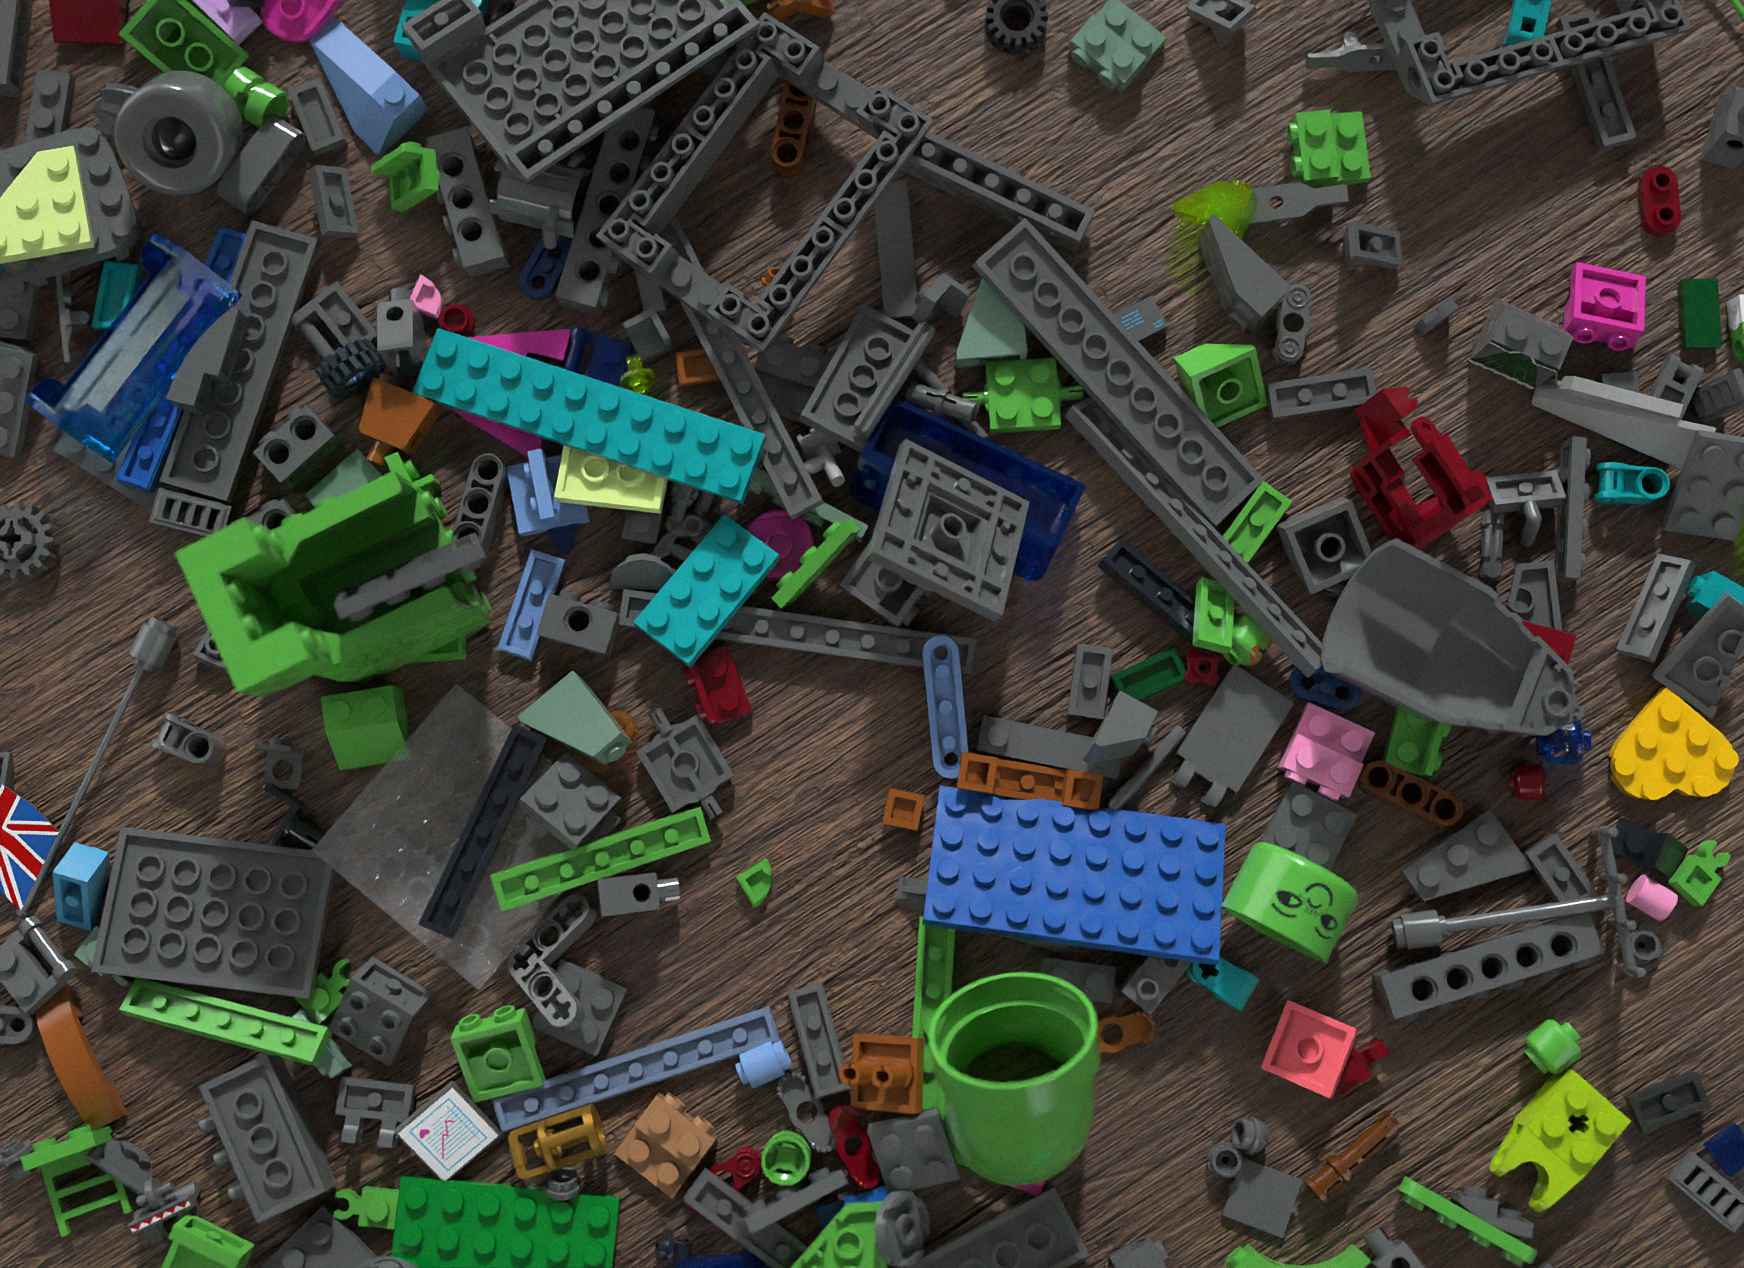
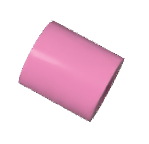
M1641 875L1633 883L1626 897V901L1660 922L1669 916L1678 899L1676 893L1646 875Z

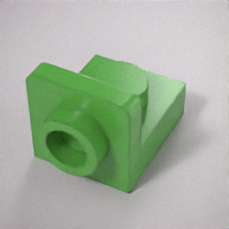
M398 452L385 457L391 472L395 471L423 491H429L432 496L435 494L434 490L441 487L439 481L432 474L415 481V479L420 478V475L411 458L405 460Z

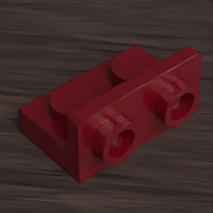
M728 644L701 654L691 668L688 666L683 668L689 687L696 686L700 700L695 701L702 721L708 720L710 725L714 727L753 712Z

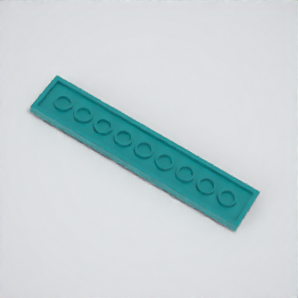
M437 328L412 393L434 401L437 404L743 504L767 440L766 435L439 328Z

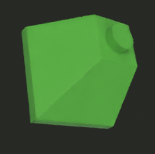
M1205 343L1174 357L1182 390L1217 428L1268 405L1257 352L1253 345Z

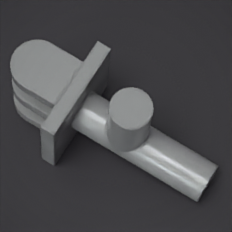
M814 428L810 429V433L803 437L801 434L796 435V439L807 462H804V465L809 475L824 469L832 486L842 485L845 478L833 457L841 453L837 440Z

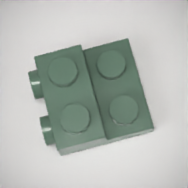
M1109 0L1097 15H1092L1071 39L1068 52L1071 53L1072 59L1083 68L1089 67L1094 71L1103 85L1110 89L1115 88L1122 94L1164 45L1167 37L1120 0Z

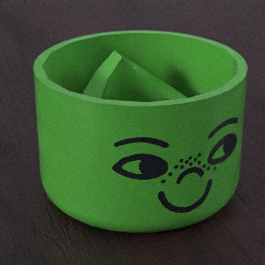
M1258 842L1250 849L1221 907L1236 919L1277 942L1310 958L1327 963L1357 905L1358 894L1350 884L1318 864L1280 846L1267 842Z

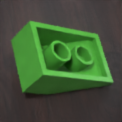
M147 0L119 33L121 38L163 73L171 71L195 72L212 79L222 87L230 75L239 69L250 56L187 0Z

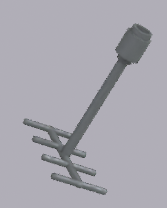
M1601 826L1590 830V835L1599 837L1606 873H1600L1599 879L1600 881L1608 882L1609 895L1445 919L1444 916H1438L1434 909L1401 914L1399 919L1391 920L1396 948H1405L1406 951L1442 946V938H1447L1449 933L1613 909L1615 918H1609L1608 925L1617 927L1624 962L1618 963L1616 968L1628 976L1642 978L1646 975L1645 969L1636 967L1629 930H1635L1637 924L1626 918L1620 883H1626L1627 876L1617 873L1611 837L1618 835L1616 828Z

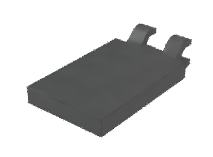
M1231 665L1175 752V755L1183 759L1170 781L1183 789L1196 772L1211 782L1200 801L1212 809L1213 807L1216 808L1223 798L1226 789L1234 794L1239 791L1294 705V702L1240 667Z

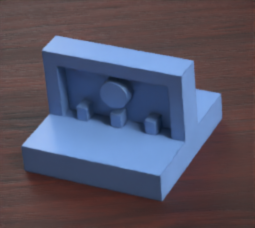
M542 449L527 451L529 462L506 467L518 532L521 537L590 522L587 505L557 502L554 498L562 455L547 458Z

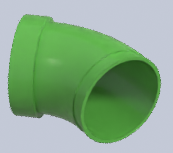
M1024 972L1000 974L984 978L967 985L949 997L940 1006L932 1019L929 1028V1046L936 1080L942 1091L946 1094L944 1120L954 1150L972 1171L998 1184L1025 1186L1037 1184L1056 1176L1066 1169L1080 1154L1089 1137L1094 1120L1096 1104L1095 1074L1099 1067L1101 1051L1096 1014L1093 1006L1080 990L1061 979L1044 974ZM1009 1045L1037 1049L1052 1057L1062 1066L1061 1069L1047 1076L1013 1084L981 1082L961 1075L965 1068L982 1053Z

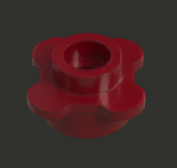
M1191 649L1186 653L1185 659L1187 663L1185 665L1184 679L1188 684L1206 683L1207 686L1211 687L1219 682L1217 664L1220 663V656L1218 653L1213 651L1209 656H1205L1196 649ZM1200 665H1204V666H1205V670H1204V671H1201V670L1199 669V666H1200Z

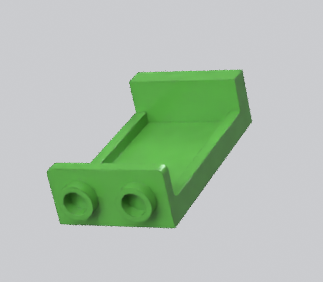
M188 1213L174 1224L168 1239L173 1240L161 1268H245L255 1244L192 1213Z

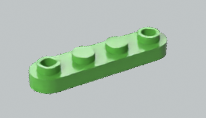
M1405 1176L1398 1188V1190L1405 1193L1401 1200L1420 1211L1423 1210L1425 1205L1437 1211L1435 1219L1454 1230L1458 1224L1470 1230L1467 1237L1486 1248H1489L1491 1242L1503 1248L1500 1256L1522 1267L1524 1261L1532 1265L1538 1253L1537 1250Z

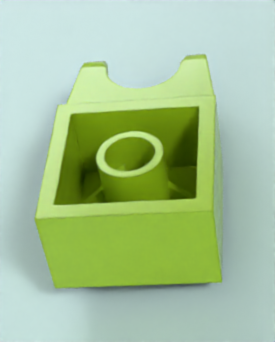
M1566 1069L1559 1075L1552 1074L1513 1120L1514 1124L1493 1156L1489 1169L1494 1175L1501 1177L1521 1163L1531 1161L1537 1169L1538 1180L1533 1188L1528 1204L1536 1212L1544 1211L1556 1203L1586 1176L1629 1125L1631 1120L1574 1070ZM1571 1115L1575 1116V1123L1572 1127H1570L1572 1124L1568 1122Z

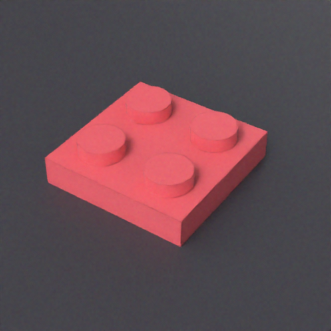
M1287 1000L1261 1069L1332 1099L1359 1030Z

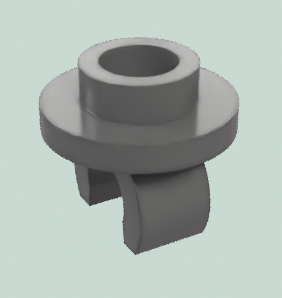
M17 1139L0 1150V1167L9 1165L10 1173L16 1181L31 1174L30 1170L24 1171L20 1158L30 1154L29 1152L33 1150V1143L31 1141L22 1142L21 1139Z

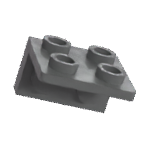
M372 956L350 978L329 1030L385 1065L390 1066L399 1052L412 1021L429 1004L433 992Z

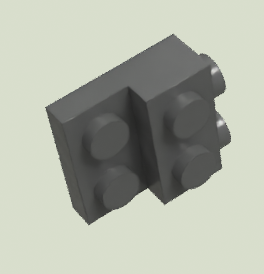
M779 333L765 352L759 351L754 368L780 419L811 429L810 426L799 421V418L832 357L826 355L827 349L822 346L808 343L806 348L793 345V338Z
M870 541L839 587L869 607V610L892 626L899 628L902 623L909 626L920 610L915 606L923 594L929 597L933 591L918 588V585L910 584L900 575L866 559L871 544Z

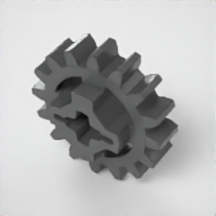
M14 502L13 509L4 504L0 505V549L4 552L3 558L0 554V576L8 578L10 575L13 579L22 580L25 574L34 578L36 577V567L47 570L49 567L45 559L47 557L56 558L57 556L50 549L51 546L60 544V540L51 537V534L56 532L58 528L50 523L46 524L51 517L44 512L39 513V508L29 504L26 507L20 502ZM33 524L35 525L38 533H34L32 531Z

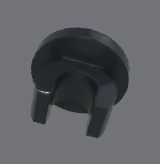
M664 1229L662 1237H657L655 1241L656 1260H661L663 1268H670L673 1258H692L693 1243L688 1242V1239L673 1238L672 1230Z

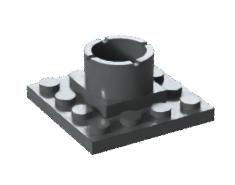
M905 439L898 448L866 559L900 575L910 584L918 585V588L931 590L996 622L1003 615L1030 502Z

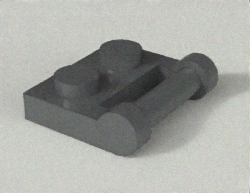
M337 281L292 315L291 324L294 329L300 330L324 361H327L325 357L329 354H335V351L313 325L312 320L317 315L321 317L343 347L350 341L354 343L356 339L363 340L366 338L372 344L377 342L376 329Z
M31 916L22 921L18 926V931L0 946V981L23 1012L32 1015L70 981L78 971L74 963L62 956L43 931L44 924L37 916ZM30 941L34 943L53 968L51 976L27 947Z

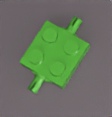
M1056 358L986 362L984 391L963 392L964 399L979 402L980 406H984L989 416L990 433L1060 429V407L1062 401L1083 400V388L1081 385L1061 387L1057 377Z

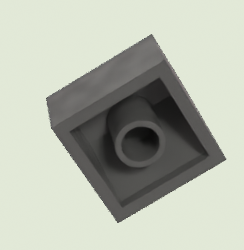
M1339 497L1275 525L1286 555L1310 595L1351 578L1357 568L1372 553L1352 500Z

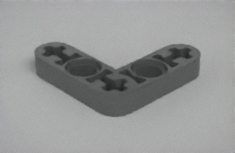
M573 894L564 899L512 950L507 960V968L513 978L546 1019L563 1031H572L579 1027L583 1022L585 1012L582 1003L551 967V964L595 921L597 912L594 903L580 894ZM578 906L581 907L580 911L582 913L579 918L575 917L576 913L574 912ZM562 920L566 921L565 923L568 926H570V928L567 929L562 924H560V922ZM553 929H558V941L554 945L546 947L545 937L547 933ZM537 947L544 953L540 956L538 955L539 952L534 950V948ZM527 957L529 967L526 970H524V964L522 963V961L524 958ZM551 979L553 982L552 991L547 996L540 997L538 994L539 985L544 980ZM557 1002L569 1008L568 1013L570 1016L566 1020L563 1018L564 1014L560 1008L554 1005Z

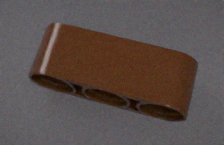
M787 80L784 83L771 156L775 172L783 178H793L798 176L804 167L816 100L809 95L803 97L793 95L792 92L797 88L787 82ZM792 120L800 121L803 124L796 130L786 127V124ZM785 153H792L796 156V159L790 163H784L779 160L780 156Z
M1375 761L1364 764L1356 781L1359 789L1365 794L1430 825H1453L1462 817V803L1454 794L1387 762ZM1373 768L1378 769L1383 775V782L1378 788L1369 782L1368 775ZM1406 784L1411 785L1416 792L1415 800L1411 804L1407 803L1402 797V788ZM1439 800H1443L1449 809L1445 819L1439 818L1435 813V805Z

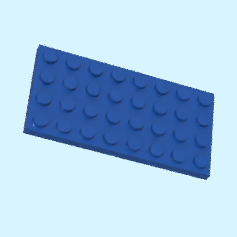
M940 785L922 925L1217 965L1220 953L1226 824L1119 809L1112 810L1105 807H1099L1098 811L1063 806L1060 801L1046 799L1024 800Z

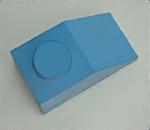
M74 843L52 872L56 916L58 922L91 931L95 926L110 880L109 852L96 847Z

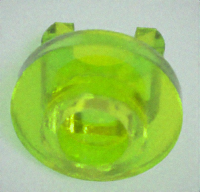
M640 355L626 357L628 372L624 373L620 378L621 387L640 394L647 392L656 381L654 372L642 367Z

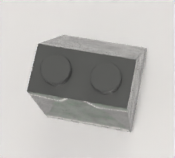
M1496 298L1468 362L1534 390L1560 370L1574 337L1562 326Z

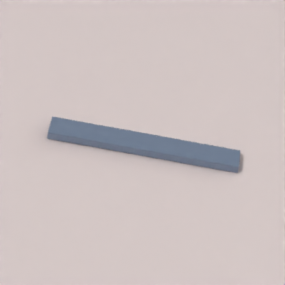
M767 1006L544 1081L543 1086L491 1099L503 1134L738 1056L770 1040L772 1043H775L781 1039L771 1008Z

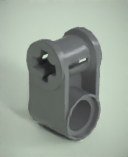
M165 712L163 715L166 720L157 738L152 739L150 742L151 746L163 752L183 758L191 763L206 766L217 765L224 759L226 754V744L222 738L196 726L195 723L169 712ZM207 740L209 751L206 756L201 757L199 753L200 745Z

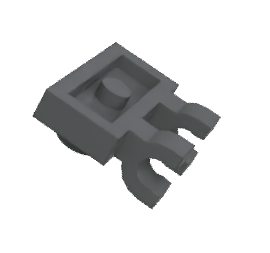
M341 1077L335 1114L346 1115L341 1142L354 1144L362 1142L364 1135L363 1119L371 1118L382 1120L377 1146L387 1148L398 1147L399 1137L395 1134V1128L399 1126L400 1122L405 1121L412 1115L416 1085Z

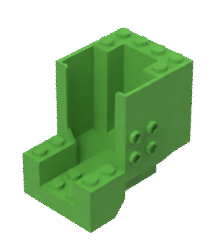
M395 471L337 499L336 497H329L321 500L315 505V510L304 515L301 513L291 515L281 522L282 526L274 530L267 529L262 524L259 525L244 518L175 552L237 692L255 697L288 688L314 674L340 682H357L365 685L408 664L407 662L423 654H428L492 622L488 615V612L492 611L490 603L483 592H477L473 583L477 579L474 569L464 574H460L458 569L444 574L446 581L424 590L422 584L409 589L410 596L392 605H388L386 600L374 604V612L360 619L352 621L350 615L342 619L340 618L334 604L341 589L452 542L453 529L448 530L443 519L448 515L441 500L438 497L434 499L429 491H423Z

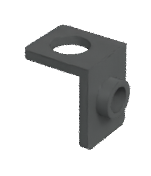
M270 738L269 744L255 743V749L267 751L264 783L271 782L283 789H299L301 787L304 749L291 746L292 740ZM282 760L289 761L294 769L293 775L286 781H280L274 775L275 765Z

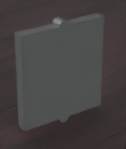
M1243 1157V1166L1237 1172V1175L1233 1177L1232 1182L1230 1181L1227 1184L1229 1192L1221 1215L1283 1238L1291 1213H1295L1297 1210L1294 1205L1302 1179Z

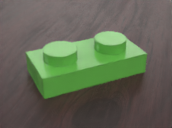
M1202 577L1196 583L1193 646L1227 654L1232 648L1235 599L1227 590L1219 585L1218 581Z

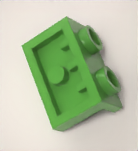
M1397 708L1382 761L1421 778L1432 776L1433 771L1437 772L1441 765L1443 752L1439 751L1442 737H1447L1451 725L1425 721Z

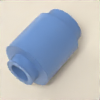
M770 1040L739 1054L741 1062L735 1064L744 1085L750 1083L753 1089L785 1075V1070L793 1067L782 1040L772 1043Z

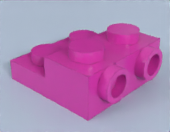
M1576 262L1571 270L1570 298L1564 309V329L1578 343L1604 342L1608 343L1609 348L1615 351L1634 348L1644 333L1646 276Z

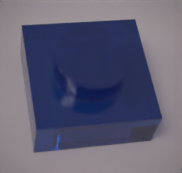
M1730 1122L1706 1141L1703 1146L1723 1172L1732 1177L1744 1168V1133L1737 1124Z

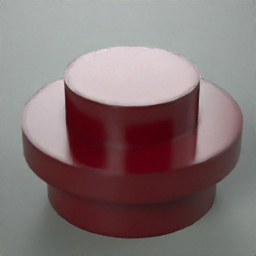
M451 304L440 313L439 326L440 329L466 337L474 327V316L466 306Z

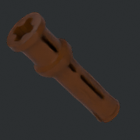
M1386 1111L1377 1122L1362 1133L1337 1157L1333 1155L1325 1159L1326 1165L1311 1178L1305 1177L1302 1180L1314 1197L1322 1205L1326 1206L1329 1203L1328 1198L1344 1184H1351L1354 1178L1353 1174L1381 1150L1386 1143L1404 1130L1403 1126L1391 1113Z

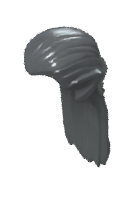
M109 83L105 89L100 90L103 99L96 101L94 115L101 122L97 125V129L101 131L102 136L115 142L114 131L118 112L125 100L139 88L119 83ZM165 117L162 119L159 126V136L165 153L173 159L182 160L189 157L196 147V136L192 128L177 117Z

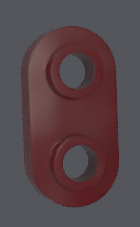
M1654 166L1646 171L1638 182L1641 222L1644 230L1649 235L1665 237L1677 229L1681 222L1678 181L1671 169L1665 166ZM1656 178L1661 179L1665 186L1660 187L1656 183ZM1660 212L1667 214L1668 221L1661 219Z

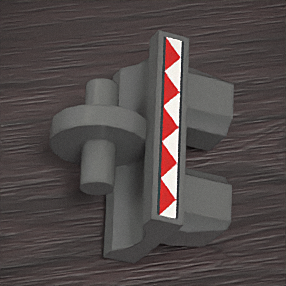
M157 1178L147 1180L144 1184L145 1194L136 1198L139 1207L134 1210V1221L128 1223L127 1227L132 1236L141 1232L147 1241L153 1245L169 1235L171 1228L166 1219L175 1216L177 1221H179L188 1213L201 1218L202 1211L197 1201L200 1192L196 1181H193L176 1189L172 1181L162 1185Z

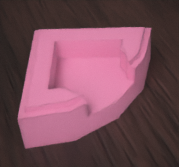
M420 274L410 299L414 301L421 314L439 321L440 313L444 309L442 296L432 281Z

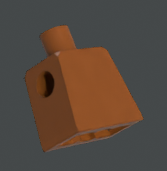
M372 377L359 424V433L366 439L373 441L366 460L386 468L387 462L385 457L391 455L394 450L407 456H412L440 415L441 408L434 401Z

